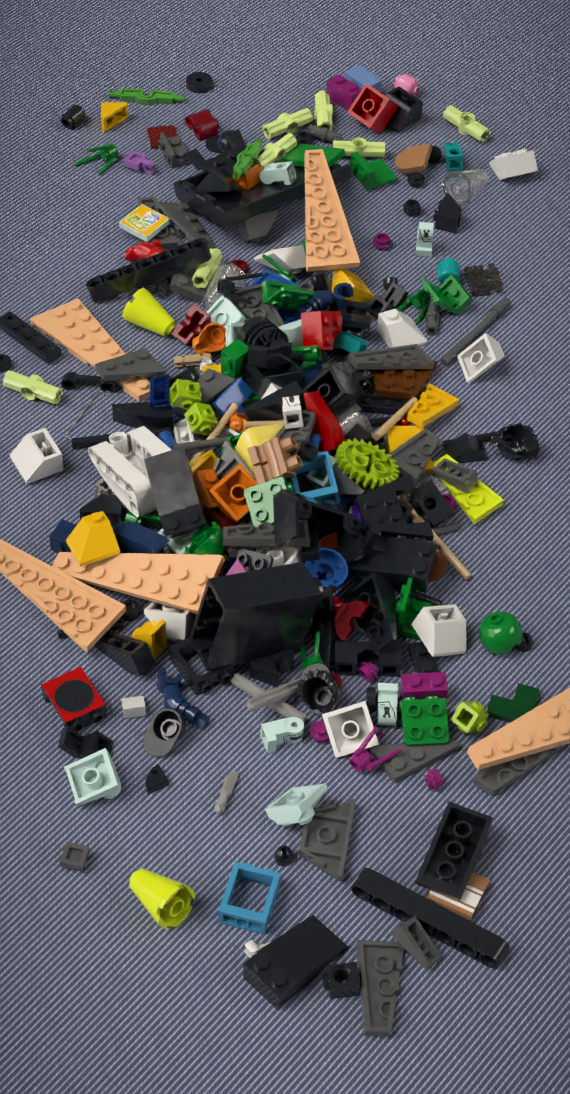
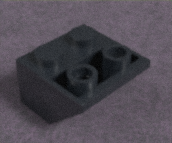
M397 87L386 94V97L399 105L386 124L387 126L399 132L421 119L423 107L421 100L401 87Z

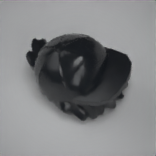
M521 423L509 424L507 427L500 429L498 433H494L490 438L489 445L497 446L504 456L511 459L522 457L532 460L539 453L538 436L534 434L535 431L529 425L523 426Z
M315 663L306 667L302 672L301 682L296 687L302 701L308 709L318 715L336 710L340 694L329 667L324 663Z

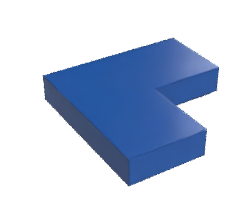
M239 377L212 404L222 416L232 403L239 406L235 413L245 414L241 404L253 391Z

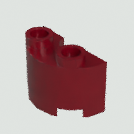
M209 109L185 117L184 123L189 129H193L194 135L199 141L218 135L217 128H219V122L217 118H213Z
M194 303L185 313L184 321L177 323L170 332L188 346H193L192 340L199 336L206 325L212 323L210 315Z
M355 600L344 604L337 611L334 618L337 635L343 641L347 640L356 628L353 623L354 618L363 617L371 603L364 600Z

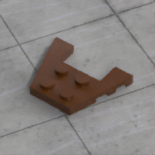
M434 361L433 369H420V371H413L412 369L366 370H369L371 375H376L372 385L377 396L411 399L412 397L418 398L427 380H430L432 373L437 370L438 361Z

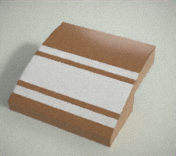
M473 872L460 901L430 890L427 899L471 920L489 886L490 879Z

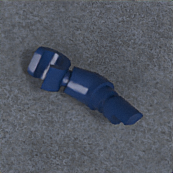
M339 283L334 287L333 293H331V290L315 291L314 297L298 309L300 315L294 321L301 320V313L320 310L321 308L333 305V302L338 307L346 308L345 297L350 298L354 295L353 287L349 283Z
M161 666L158 670L156 687L164 694L165 708L178 711L183 717H186L185 720L201 730L204 729L210 717L202 713L197 707H191V704L183 697L180 690L182 674H177L175 679L165 677L166 669Z

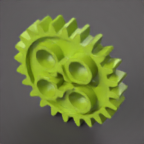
M355 438L353 441L348 439L347 442L343 441L336 451L335 457L337 459L335 462L339 464L338 468L344 469L343 474H349V479H356V484L361 482L364 487L369 485L372 489L375 486L378 488L396 480L400 473L398 470L399 466L395 464L396 460L390 459L392 455L385 454V449H378V445L372 446L370 441L366 444L363 439L360 442Z

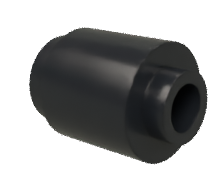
M73 105L62 115V125L67 129L76 127L85 119V110L81 106Z

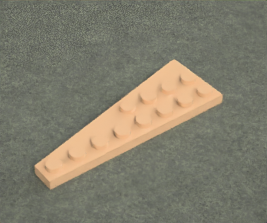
M323 149L306 150L304 154L306 270L310 272L359 267L360 260Z
M79 299L30 318L32 327L36 326L41 330L42 334L52 337L55 343L65 346L69 353L86 365L90 364L95 368L96 363L125 355V352ZM132 376L128 380L115 381L123 388V391L138 401L156 394L155 387L147 378L140 379L139 376Z
M0 539V573L84 651L88 652L126 612V605Z
M59 552L52 567L83 583L197 614L207 580L218 577L225 559L222 555L120 553L119 555L80 567L72 552Z
M570 688L470 746L467 754L477 770L569 744Z

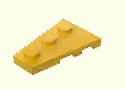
M429 383L426 391L421 394L419 401L415 402L408 412L407 420L423 428L459 406V399Z

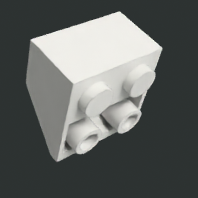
M527 148L512 153H503L495 156V160L489 162L499 180L538 171L534 150L527 151Z
M46 428L27 434L10 454L12 462L26 484L64 470L62 453Z
M456 604L423 607L411 625L431 656L464 654L466 652V619Z

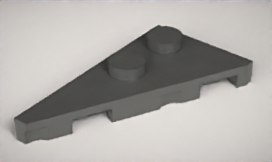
M456 740L448 741L445 744L376 745L370 747V753L375 760H378L399 748L402 749L401 753L379 764L391 781L396 783L459 750L460 744Z

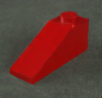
M318 391L303 393L306 410L314 412L316 415V421L311 434H318L322 438L318 452L338 449L339 445L345 441L341 425Z

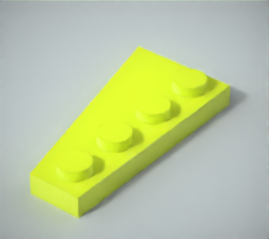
M445 454L444 456L433 462V468L436 467L444 458L455 463L458 462H456L448 454ZM438 477L444 486H448L451 490V495L474 525L503 505L504 499L479 479L478 483L468 493H465Z

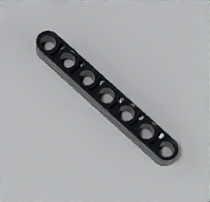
M198 238L91 278L87 281L86 286L92 301L101 302L205 263L211 259L212 255L207 240Z
M363 868L351 887V891L355 896L403 922L415 916L429 936L487 967L498 968L510 948L508 942L500 936L370 868Z

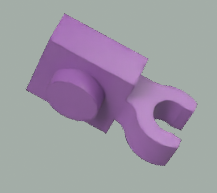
M132 151L123 160L124 166L138 171L142 168L149 175L156 171L154 168H151L155 162L148 160L147 155Z

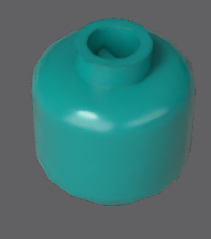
M445 258L438 263L437 280L441 284L451 274L459 281L461 279L460 264L453 258Z

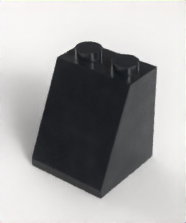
M333 365L327 367L302 389L304 393L318 391L337 420L366 396L359 381Z

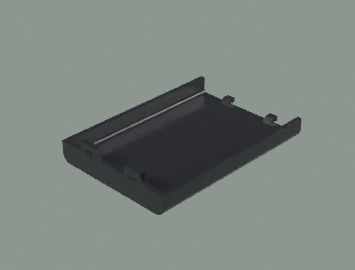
M337 163L329 168L334 185L351 179V167L349 164L341 167ZM294 166L297 178L292 185H285L284 181H274L271 184L260 182L249 190L242 188V190L196 192V187L208 175L205 171L173 184L179 201L186 203L195 211L219 226L226 228L305 197L304 167Z

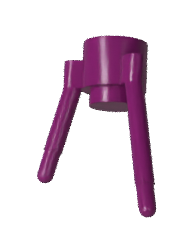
M377 727L373 728L360 747L353 753L354 755L349 759L350 765L359 773H362L364 770L370 772L374 767L402 752V749L399 748L371 763L373 758L369 753L370 747L366 749L365 747L378 731ZM382 732L377 735L378 741L383 736Z

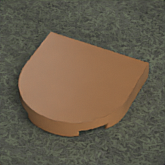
M431 143L416 145L403 150L395 159L397 169L402 171V173L425 171L433 148Z

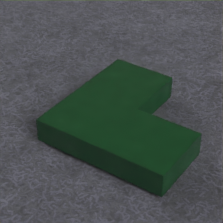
M518 683L513 700L491 695L487 713L490 714L488 717L511 723L535 708L540 689Z

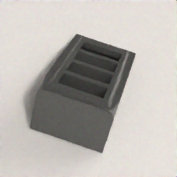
M445 458L432 469L435 475L465 493H468L478 483L476 470Z
M415 916L391 932L395 939L425 970L442 958V955ZM426 953L431 955L428 959L425 956Z

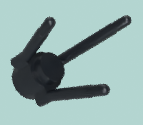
M263 273L234 277L225 276V279L218 280L217 293L225 298H232L252 304L251 300L233 295L234 291L243 288L235 287V283L232 281L262 277Z

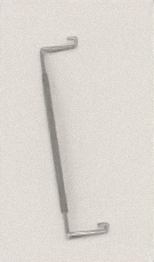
M98 390V391H97V393L100 391V392H102V393H104V394H106V395H109V392H108V394H107V393H105V392H103V391H101V390ZM97 393L92 397V399L90 400V402L87 404V406L84 408V410L82 411V413H81V414L79 415V417L76 419V421L74 422V424L72 425V427L69 429L68 433H69V432L72 430V428L75 426V424H76L77 421L80 419V417H81L82 414L85 412V410L88 408V406L90 405V403L93 401V399L95 398V396L97 395Z

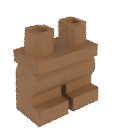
M275 437L270 441L264 442L262 445L247 448L251 463L255 466L253 470L258 484L281 476L288 479L296 475L295 471L301 468L303 463L300 456L294 455L291 457L290 451L297 448L294 438L287 437L281 439Z

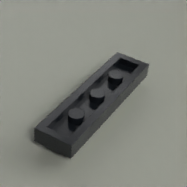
M11 311L0 317V329L47 364L62 354L61 348Z

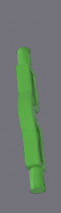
M121 88L120 91L109 90V98H119L120 101L136 102L142 105L157 103L174 104V102L185 101V95H174V92L152 90L150 95L146 96L143 89Z
M257 138L254 143H249L247 148L238 154L237 163L233 167L234 173L232 176L234 179H239L241 174H246L253 166V160L258 158L262 150V139Z

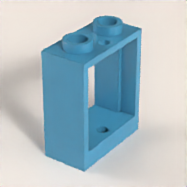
M328 451L318 452L317 457L312 462L302 460L303 466L295 471L296 474L326 468L330 487L300 493L295 475L291 477L294 492L332 505L340 503Z
M234 862L218 911V923L265 935L279 891L281 873L269 868L254 867L249 863ZM238 878L270 886L262 913L229 905Z

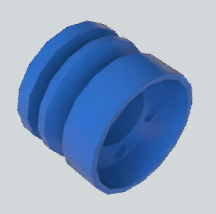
M319 548L320 559L305 561L304 565L312 578L316 577L320 580L323 590L329 584L336 586L337 593H333V596L336 597L348 576L346 560L333 549Z

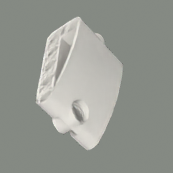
M141 426L127 433H112L109 436L110 444L104 441L88 448L90 459L100 475L133 515L140 517L157 510L144 459L170 451L171 449L146 427Z

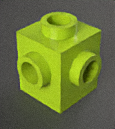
M177 379L170 388L171 406L189 410L195 402L200 403L202 399L200 385L197 382Z
M195 402L184 414L189 429L194 434L207 436L218 424L211 405Z
M462 701L455 709V713L450 720L457 725L459 730L466 734L478 733L485 728L487 724L486 719L490 714L484 710L485 707L478 701Z

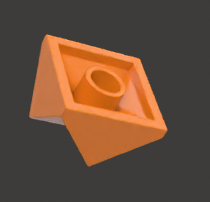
M239 464L209 490V493L221 512L235 522H238L249 512L244 490L258 485V483Z

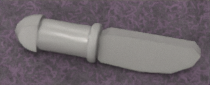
M237 771L228 774L224 781L219 799L214 806L217 814H222L226 809L225 806L231 797L239 775Z

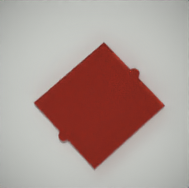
M160 125L159 127L147 128L151 149H159L158 140H160V133L164 132L166 138L177 136L175 125Z

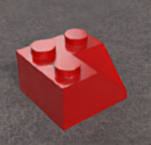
M366 83L347 112L380 134L399 105Z
M341 311L301 313L303 346L319 345L320 351L333 350L334 340L342 331Z

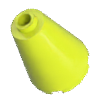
M145 288L139 289L133 295L135 299L132 303L128 301L122 317L127 322L161 336L172 335L170 332L175 327L174 319Z
M144 868L133 872L130 877L129 886L162 928L168 929V926L177 927L191 912L190 902L191 898L195 900V893L188 885Z

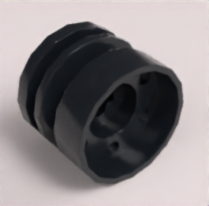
M262 316L253 317L246 321L238 334V339L247 346L269 347L273 341L289 342L287 335L281 329Z

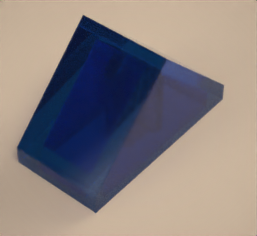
M169 374L150 378V407L171 405L170 388L172 384Z

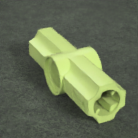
M319 91L315 94V120H317V127L322 129L328 128L331 131L333 127L332 104H330V97L325 91Z
M452 105L448 106L443 112V118L456 125L459 133L462 135H471L482 143L490 135V130L475 121V116L470 112L463 113Z
M308 108L290 115L285 112L280 114L276 121L262 126V131L267 139L285 132L287 134H294L298 127L312 122L313 116Z
M288 133L275 144L268 143L263 153L253 160V165H260L262 171L267 164L283 162L282 158L297 146V140L294 135Z
M361 137L354 138L352 141L333 140V148L345 149L344 156L351 157V153L358 151L363 159L366 157H385V142H367Z
M210 248L211 259L198 265L195 269L196 272L193 275L192 281L193 285L198 289L205 288L220 267L218 265L223 257L221 251L217 248Z
M8 370L3 380V386L21 392L23 397L28 400L38 398L52 404H58L63 394L61 388L45 383L40 376L35 374L28 377Z

